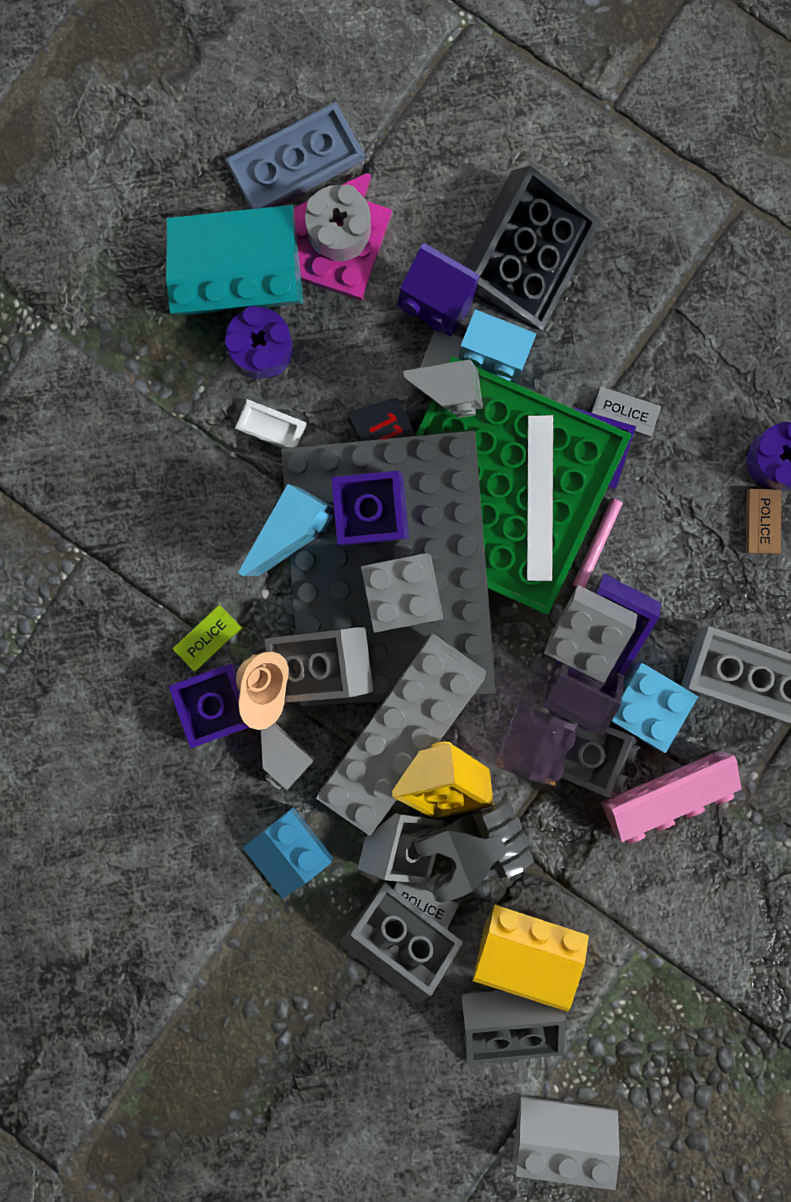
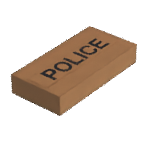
M747 490L746 554H781L782 490Z

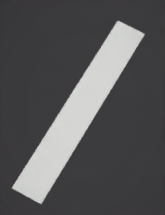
M553 415L528 416L527 580L552 581Z

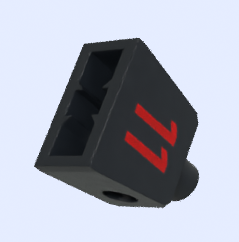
M393 398L349 411L347 414L359 441L416 436L413 428L421 425L426 412L421 404L404 411L398 398Z

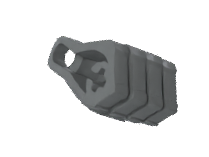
M509 801L495 804L493 807L474 810L420 837L414 842L415 852L421 856L427 857L440 853L450 857L452 860V869L449 876L436 883L433 887L435 901L445 903L472 892L483 880L495 874L499 878H510L523 872L534 862L531 852L529 850L523 851L524 848L529 846L526 835L524 833L516 834L522 830V825L518 817L510 818L514 811Z

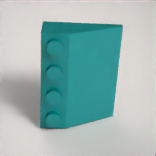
M288 205L167 218L166 282L170 314L185 316L245 310L249 306L267 308L303 304L294 206Z

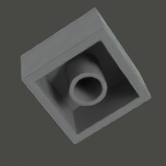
M425 553L361 566L374 633L444 619L431 554Z
M577 585L549 637L545 654L604 683L635 630L637 614Z

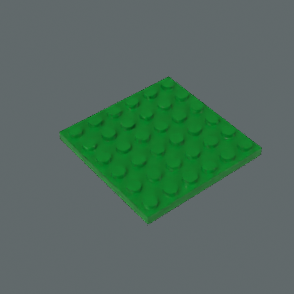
M451 356L449 363L463 360ZM476 367L479 374L483 409L475 410L476 415L457 418L456 414L449 413L432 400L416 436L475 431L488 588L549 615L632 434ZM553 415L552 581L527 580L528 416Z

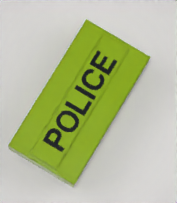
M219 604L173 650L194 672H197L242 627Z

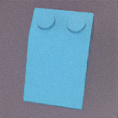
M287 484L238 573L242 576H260L317 538L321 531L326 533L335 517L331 514L334 507L302 488Z

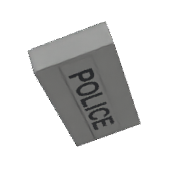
M600 387L591 413L636 426L635 434L650 438L661 406Z
M396 882L393 888L395 891L445 929H448L458 907V902L451 900L440 903L435 901L432 890L418 883Z

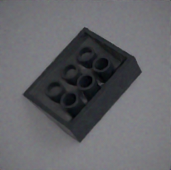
M527 166L511 170L462 264L480 275L474 296L543 331L600 220L534 167Z

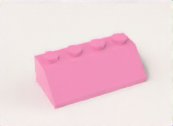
M716 751L632 788L622 795L619 794L615 799L610 798L601 802L616 838L621 842L627 841L628 844L645 838L644 832L653 828L660 831L675 824L674 819L686 814L688 818L704 812L703 806L714 801L716 804H722L734 798L733 793L742 790L737 760L734 755Z

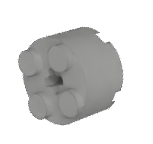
M331 185L319 190L308 200L305 221L309 241L314 250L320 255L322 254L337 262L348 261L360 255L370 239L371 214L367 201L352 185ZM336 221H340L343 225L337 226Z

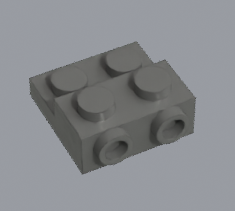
M573 713L550 773L603 796L615 799L616 794L622 795L626 789L629 777L624 774L628 763L634 764L639 756L640 746L636 745L638 738Z

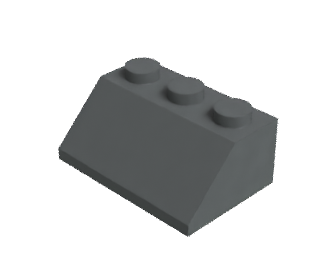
M386 883L382 885L362 910L340 942L342 947L417 1004L431 997L463 944L459 938Z
M477 990L469 994H461L467 1064L564 1055L566 1019L563 1010L505 991L484 992Z

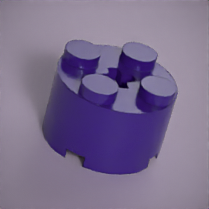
M249 306L237 314L227 328L225 344L228 353L237 369L247 377L253 379L275 377L281 374L289 365L293 355V343L289 328L284 319L273 310ZM262 339L265 341L266 345L264 347L258 345L255 348L254 343L256 341L260 342Z
M782 422L770 427L759 434L750 445L746 461L747 469L752 479L764 488L782 491L791 489V422ZM785 454L787 459L783 461L780 455Z

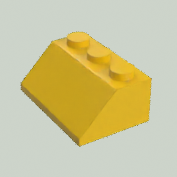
M437 742L432 744L431 748L419 751L392 790L393 798L435 819L494 806L490 769L450 742Z
M494 905L484 925L473 981L569 1012L585 965L589 935Z

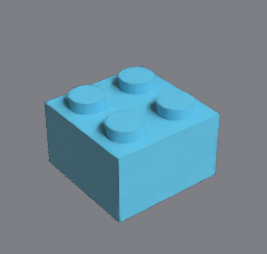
M475 310L461 343L458 359L463 361L471 360L476 367L516 384L536 333Z
M634 663L605 712L603 719L638 738L655 750L666 753L699 696L647 665Z

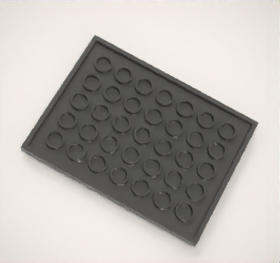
M475 431L281 449L284 489L287 484L302 488L333 507L331 477L397 470L402 472L404 476L409 531L408 540L338 545L334 517L326 533L321 531L317 538L290 555L296 635L365 626L374 690L371 693L348 698L302 701V706L384 701L432 633L486 670L485 679L474 695L496 693ZM425 553L431 554L444 619L374 633L361 566Z

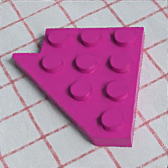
M366 173L343 185H352L365 198L371 181V174ZM308 201L295 207L301 281L362 301L392 216V209L367 201L371 214L370 239L360 255L348 261L337 262L322 254L320 255L314 250L309 241L305 221ZM336 221L337 226L343 225L340 221Z

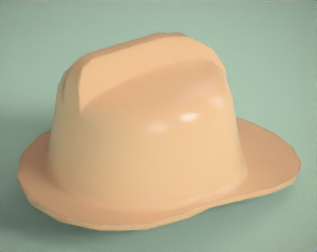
M270 651L259 655H251L238 668L236 685L240 691L238 701L239 714L242 721L249 728L257 730L266 729L273 725L282 713L289 668L286 660L279 653Z

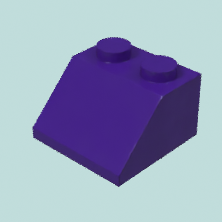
M423 243L400 288L397 306L401 307L406 314L413 317L416 316L425 321L433 330L440 333L443 332L452 337L471 308L480 275Z

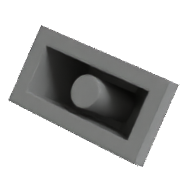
M274 723L266 729H261L263 769L267 772L265 778L277 789L283 786L288 790L315 758L278 724Z

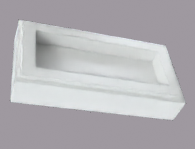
M247 399L235 429L285 449L298 447L307 424Z

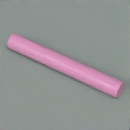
M614 498L610 499L572 584L574 587H577V585L583 588L586 587L623 504L621 501Z

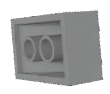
M365 626L265 639L266 652L279 653L286 660L289 668L284 702L348 698L374 692Z

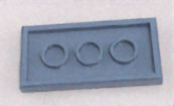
M334 102L226 158L225 162L249 208L259 209L277 207L366 159L339 106Z

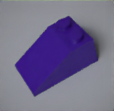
M603 573L593 593L637 614L633 634L604 683L557 660L556 666L613 695L658 621L661 602Z

